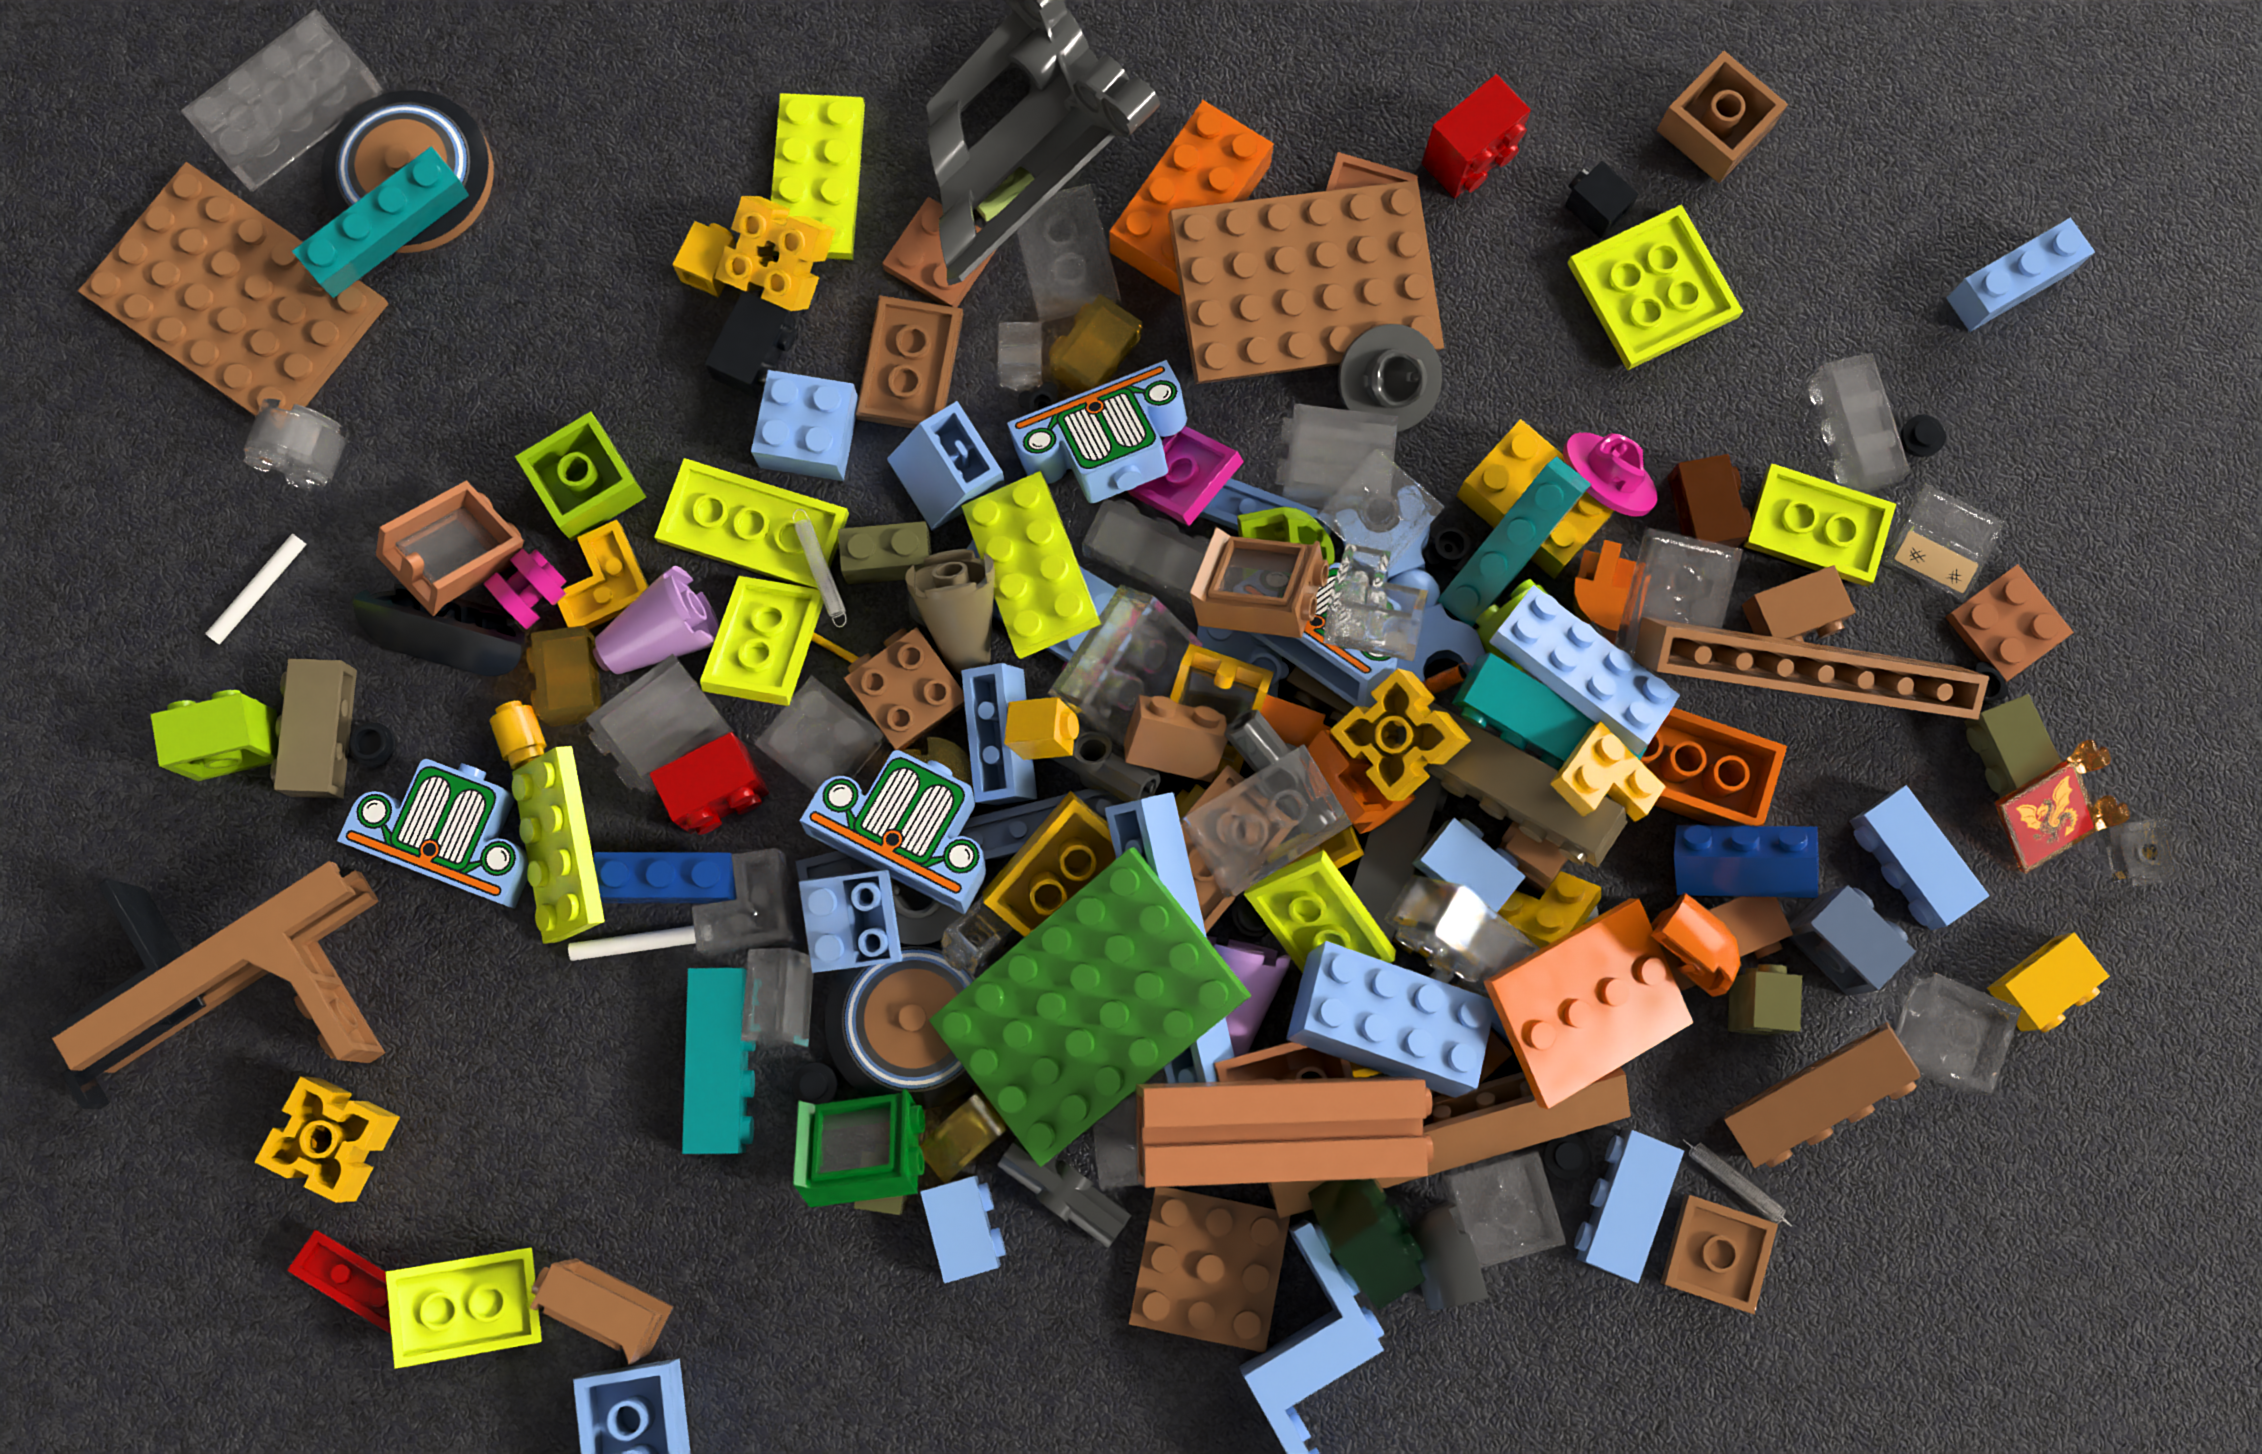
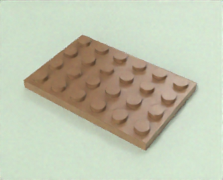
M188 162L184 163L78 290L84 297L281 435L287 431L389 304L383 296L359 280L335 298H332L292 252L303 241Z
M1418 180L1173 209L1168 213L1195 384L1340 365L1346 349L1356 337L1372 327L1383 324H1399L1411 327L1423 334L1432 343L1437 352L1444 349Z

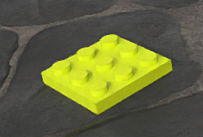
M1682 204L1571 256L1567 263L1627 371L1739 318L1743 312Z

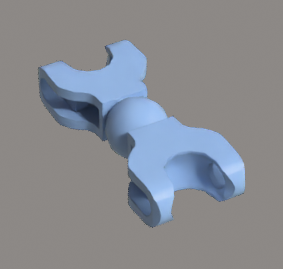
M1410 484L1397 491V507L1401 518L1398 525L1388 532L1376 533L1366 529L1359 519L1357 512L1353 509H1346L1336 513L1337 528L1350 562L1364 571L1373 572L1377 575L1383 588H1386L1385 592L1402 603L1400 630L1403 640L1398 646L1399 653L1396 669L1412 671L1422 682L1425 679L1424 672L1429 664L1436 659L1448 658L1461 664V668L1468 675L1471 666L1474 665L1478 656L1486 653L1477 631L1464 622L1451 619L1447 616L1442 603L1439 604L1437 601L1440 597L1439 586L1434 578L1425 572V562L1421 554L1429 540L1431 520L1417 488Z

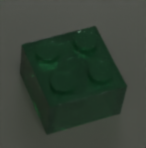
M1376 1178L1327 1180L1307 1193L1331 1253L1378 1310L1426 1280L1418 1262L1424 1258V1255L1410 1233L1405 1234L1410 1225L1396 1204L1388 1207L1384 1202L1387 1196Z

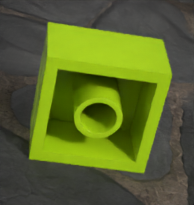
M592 412L585 414L515 456L558 528L571 542L575 541L578 536L590 532L646 498L604 428Z
M239 690L219 691L212 694V700L199 703L191 700L173 702L167 705V710L151 714L159 767L196 781L272 764L273 760L278 756L279 740L275 732L276 710L242 694Z

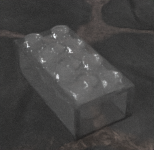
M315 9L183 108L181 112L231 171L253 192L333 131L352 110L367 100L379 96L384 90L368 67L319 11Z

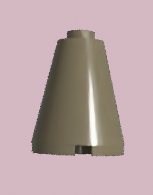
M958 549L936 553L924 558L925 567L915 572L913 565L905 575L907 589L948 670L962 676L961 670L987 666L990 663L995 581L993 559L985 553L984 560L975 558L973 550Z

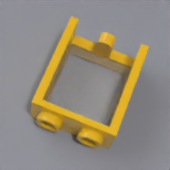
M1190 643L1180 664L1170 699L1177 704L1189 707L1206 706L1212 708L1219 714L1225 715L1226 725L1228 726L1239 714L1250 708L1251 710L1258 709L1261 712L1274 672ZM1229 740L1225 746L1214 779L1226 765H1229L1240 774L1244 758Z

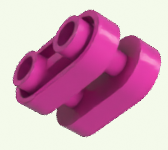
M522 548L510 559L518 569L516 573L506 581L498 572H495L483 584L498 602L527 630L540 618L531 607L543 596L554 606L566 595L561 586L567 581L537 549L528 554Z

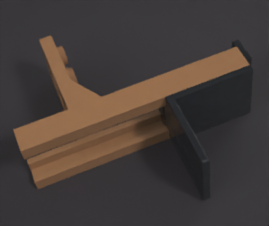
M328 861L186 953L183 952L145 888L107 878L98 883V887L146 968L48 1030L69 1067L61 1075L82 1109H102L110 1104L95 1077L103 1072L114 1073L269 972L291 982L298 994L294 997V1001L300 1012L307 1019L314 1020L321 1032L317 1036L319 1044L331 1058L336 1057L337 1060L371 1063L385 1054L318 943L320 939L379 902L362 872L354 870L342 878L337 864Z

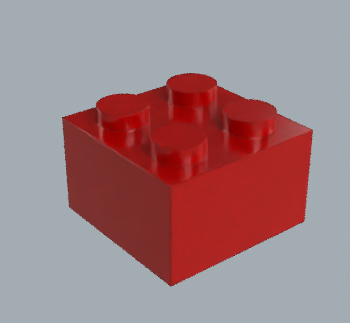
M1495 74L1433 125L1421 164L1454 199L1466 189L1469 192H1473L1488 177L1487 172L1497 164L1503 167L1516 156L1519 151L1517 144L1527 131L1525 124L1531 109Z
M732 732L649 773L671 820L690 834L697 832L698 835H703L711 832L722 825L721 818L735 811L739 815L750 812L762 804L760 798L770 794L747 747Z

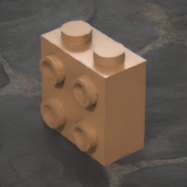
M917 627L910 632L903 628L884 641L886 649L873 658L869 653L858 658L847 668L850 674L844 677L849 688L893 749L900 751L909 747L965 707L963 690Z

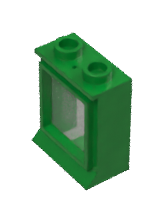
M902 1089V1093L817 1105L798 1101L793 1185L809 1208L917 1194L918 1175H923L924 1156L922 1149L919 1147V1133H924L925 1115L922 1106L915 1104L907 1089Z

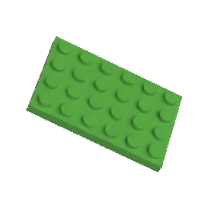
M1132 847L1119 856L933 1015L929 1022L1037 1165L1042 1167L1136 1091V1084L1146 1083L1252 995L1137 849Z

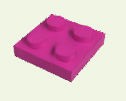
M1184 426L1178 433L1167 436L1162 440L1168 473L1127 491L1131 496L1190 526L1244 461L1238 451Z

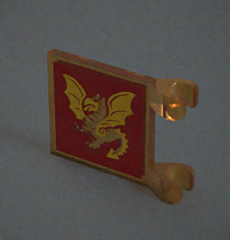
M2085 740L2075 748L2069 758L1994 802L2018 867L2024 874H2027L2096 831L2122 824L2129 819L2130 811L2127 804L2122 802L2118 805L2116 799L2111 795L2103 796L2092 806L2081 775L2082 773L2101 769L2110 763L2111 757L2106 747L2103 746L2098 749L2095 741Z

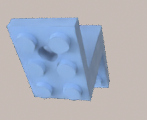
M1301 1219L1289 1226L1288 1231L1333 1310L1270 1347L1265 1353L1262 1352L1240 1365L1239 1368L1286 1453L1320 1454L1317 1448L1308 1452L1303 1441L1311 1436L1293 1405L1384 1351L1378 1338L1385 1334L1370 1309L1367 1310L1365 1306L1359 1308L1353 1296L1358 1294L1360 1290L1347 1268H1343L1341 1264L1335 1266L1329 1254L1336 1249L1323 1226H1319L1318 1223L1312 1226L1311 1222Z

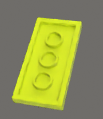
M780 93L771 201L790 209L788 216H807L835 228L836 230L826 259L853 260L865 110L863 97ZM773 246L772 256H779V253L774 251L775 246Z
M684 458L654 538L659 543L787 583L819 589L794 525L799 521L810 519L814 529L813 532L817 536L824 558L828 564L827 566L830 569L839 544L838 529L845 527L849 512L844 507Z
M1041 471L961 505L980 559L984 560V553L993 559L995 567L994 597L1013 649L1019 659L1101 625L1051 492Z
M572 746L555 747L512 772V793L517 800L521 819L519 832L522 841L525 843L529 864L527 877L534 891L537 908L535 921L538 929L541 931L543 944L563 941L605 922Z

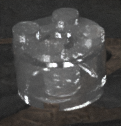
M263 399L243 447V451L246 453L243 462L261 471L269 472L272 468L287 474L285 481L303 489L310 490L313 484L326 486V484L331 483L347 443L349 432L339 433L341 428L339 423L304 406L294 404L292 410L288 411L278 408L281 400Z

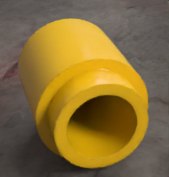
M511 701L495 709L496 714L489 721L504 761H509L511 769L516 770L544 754L543 750L546 748V743L531 705H522L521 701Z

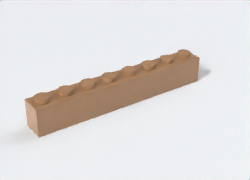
M1642 617L1633 660L1656 672L1977 720L1979 719L1989 676L1955 665Z
M1620 1066L1549 1109L1538 1106L1524 1072L1479 1084L1477 1089L1456 1098L1445 1094L1433 1097L1431 1114L1423 1118V1135H1430L1433 1142V1160L1431 1163H1427L1428 1175L1631 1117L1626 1074ZM1421 1177L1268 1182L1267 1184L1280 1219Z

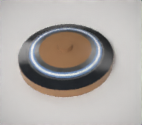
M400 90L376 96L352 110L342 119L330 136L325 147L321 165V180L325 198L337 217L432 146L459 178L469 196L395 252H420L441 246L463 233L480 215L489 198L493 183L494 165L491 150L484 134L475 120L461 106L443 96L419 90Z
M950 935L937 942L925 945L900 943L902 961L841 969L830 989L825 1009L826 1040L838 1070L848 1083L863 1096L869 1098L902 1093V1089H907L916 1105H921L923 1110H931L957 1101L977 1086L976 1082L929 1022L933 1015L990 968L975 950Z

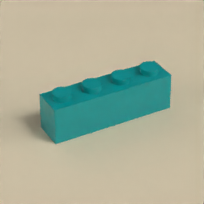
M430 146L292 250V252L332 298H335L467 198L469 194L459 178L434 148Z
M1556 456L1545 465L1437 601L1442 603V606L1462 622L1473 627L1476 624V619L1494 604L1591 486V483Z
M1492 653L1478 656L1452 704L1463 710L1460 716L1469 723L1485 729L1486 725L1491 726L1502 733L1499 739L1523 752L1526 748L1541 756L1539 761L1558 771L1588 729L1596 724L1552 689ZM1646 748L1639 755L1631 749L1629 750L1640 760Z
M688 968L682 1154L746 1153V1144H752L754 1120L753 1116H747V1098L754 1096L755 1073L754 1070H748V1051H755L756 1027L755 1024H749V1007L755 1006L757 1002V981L755 978L750 979V971L744 968Z

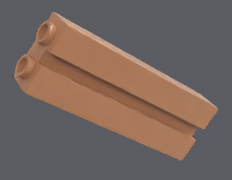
M1414 1076L1136 1084L1137 1181L1144 1187L1428 1176L1427 1163H1431L1433 1160V1142L1430 1135H1423V1118L1429 1116L1432 1111L1431 1092L1428 1087H1425L1424 1079Z

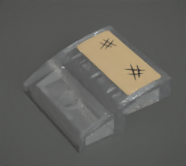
M1923 483L1902 520L1905 522L1883 561L1965 601L1994 548L2004 522L1937 488Z

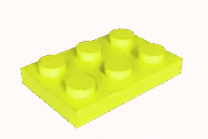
M1771 463L1766 468L1751 518L1750 536L1745 540L1743 547L1816 571L1835 565L1841 579L1869 587L1875 580L1896 504Z
M738 576L700 679L702 691L789 706L824 603L820 590Z
M1324 850L1246 884L1245 897L1302 973L1307 954L1325 941L1387 963L1394 962L1395 948Z
M532 1248L386 1272L395 1368L542 1342L539 1310L530 1308L536 1296L531 1293L535 1282Z

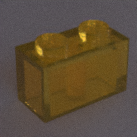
M1099 294L1092 304L1087 302L1081 307L1073 322L1075 327L1067 337L1061 335L1055 341L1048 355L1050 357L1051 375L1079 394L1106 384L1141 339L1142 322L1102 294Z
M584 625L531 633L532 647L527 648L526 655L529 670L532 674L535 673L537 689L531 691V703L534 714L540 716V719L550 727L603 720L598 663L593 655V649L596 647L595 636Z

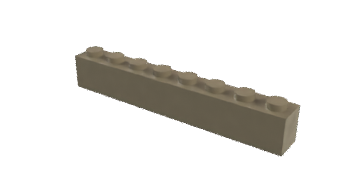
M1295 666L1286 679L1294 695L1292 700L1297 705L1314 711L1319 710L1330 716L1328 720L1334 726L1355 708V706L1297 666ZM1434 702L1427 706L1432 712H1447L1471 741L1444 765L1428 763L1423 768L1426 772L1441 779L1440 784L1450 793L1460 798L1467 794L1480 801V808L1494 818L1502 820L1506 816L1519 823L1518 828L1531 839L1542 842L1545 838L1560 847L1558 851L1570 861L1578 865H1583L1586 861L1597 868L1599 867L1627 824L1625 807L1604 796L1593 812L1582 817L1550 785L1558 770L1469 723ZM1398 727L1396 732L1400 736L1395 741L1396 743L1404 744L1407 737L1406 728Z

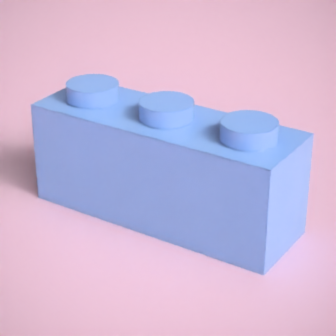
M2069 218L1968 276L1946 299L1969 332L2073 273L2095 251L2074 221Z
M998 663L961 670L975 802L998 806L1036 800L1037 791L1033 759L1023 760L1004 744L1009 702L1027 700L1024 669Z
M1907 785L1890 792L1849 821L1855 829L1854 836L1857 842L1866 851L1872 852L1882 865L1881 872L1886 881L1892 887L1901 890L1910 902L1908 908L1912 916L1930 930L1948 926L1990 896Z
M1621 1130L1619 1136L1614 1135L1605 1155V1161L1610 1162L1604 1180L1599 1178L1596 1181L1591 1193L1590 1204L1594 1205L1589 1223L1583 1222L1576 1235L1574 1247L1579 1249L1576 1257L1577 1260L1623 1279L1639 1283L1684 1150L1634 1130Z

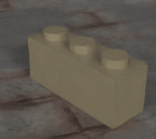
M288 659L287 671L282 674L280 681V690L284 697L282 715L278 716L275 726L276 737L279 740L278 756L271 765V780L275 791L290 797L344 799L357 670L342 660Z

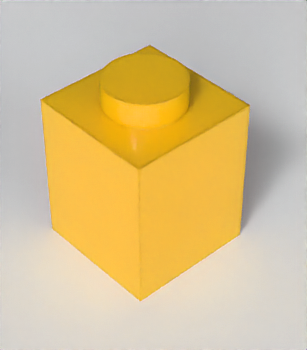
M694 221L672 264L680 281L719 297L726 283L716 279L715 275L725 245H736L733 234L718 224L711 223L708 227Z
M1058 697L1009 702L1004 744L1023 760L1073 755L1074 739L1077 738L1079 733V723L1076 714Z

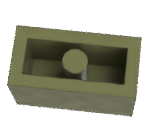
M926 521L838 529L841 572L848 585L905 580L908 569L914 565L915 572L925 567L924 558L932 555L931 537Z
M2029 694L1981 712L1978 720L1969 718L1964 721L1967 727V740L1972 749L1979 753L1986 767V780L1991 789L1999 794L2001 801L2011 798L2063 766Z
M1759 964L1758 968H1745V974L1736 976L1729 989L1728 1032L1767 1036L1800 1032L1802 976L1787 974V967L1782 965Z

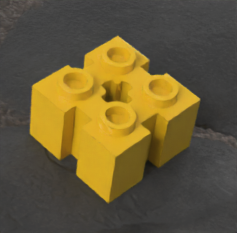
M741 196L731 227L732 230L739 232L740 236L737 245H725L715 278L743 291L761 290L764 288L761 296L762 299L790 311L809 309L819 280L818 276L810 273L814 262L825 261L836 229L807 216H788L790 209L763 197ZM773 246H775L774 251L779 253L778 261H775L772 256Z
M1396 669L1370 693L1377 701L1372 708L1356 706L1330 730L1352 758L1369 759L1373 766L1365 773L1388 801H1404L1430 778L1423 769L1428 763L1444 765L1471 741L1447 712H1432L1427 707L1435 700V697L1412 671ZM1398 727L1406 728L1407 737L1404 744L1396 743L1395 741L1400 736L1396 732Z
M300 1076L282 1111L292 1115L286 1128H272L255 1163L285 1178L308 1177L303 1187L336 1203L356 1201L374 1168L364 1163L370 1151H383L400 1117L369 1101H351L349 1099L352 1093L322 1078ZM328 1131L332 1134L331 1145L330 1141L325 1138Z

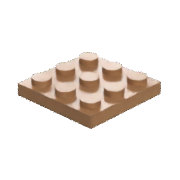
M1155 1187L1129 1325L1265 1353L1290 1216L1279 1219L1276 1209L1169 1187Z

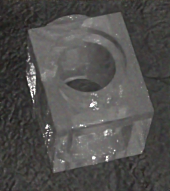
M998 322V376L1000 386H1007L1014 391L1031 390L1033 386H1042L1043 333L1041 322Z

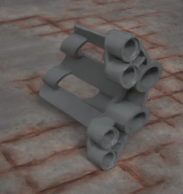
M1004 0L1013 10L1012 13L926 104L930 125L928 128L930 155L940 187L943 215L939 218V235L947 268L948 285L962 282L1115 136H1130L1160 107L1158 96L1144 80L1139 77H1133L1130 80L1122 66L1108 55H1104L1100 60L1097 59L1089 48L1077 21L1066 8L1064 3L1066 0ZM1009 68H1020L1029 78V94L968 150L963 134L960 113ZM1022 167L1033 175L1034 180L977 233L972 211L1016 169Z

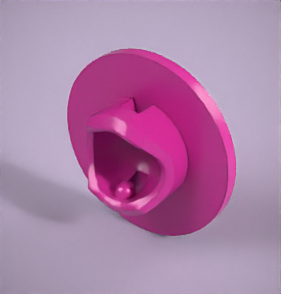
M1583 432L1572 435L1564 444L1563 458L1565 463L1591 483L1586 492L1603 505L1629 516L1646 515L1656 505L1657 491L1651 477L1643 467V450L1633 440L1614 433L1601 437Z

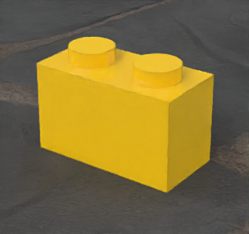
M2073 932L2055 936L1987 987V989L2021 1032L2040 1030L2042 1033H2045L2065 1020V1016L2062 1013L2070 1006L2075 1004L2078 1007L2095 998L2100 993L2097 986L2110 976L2076 933Z

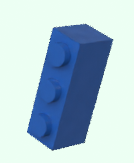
M1677 825L1674 848L1677 895H1682L1684 892L1688 895L1818 898V827Z
M594 852L595 873L600 900L603 903L738 904L740 859L732 853Z

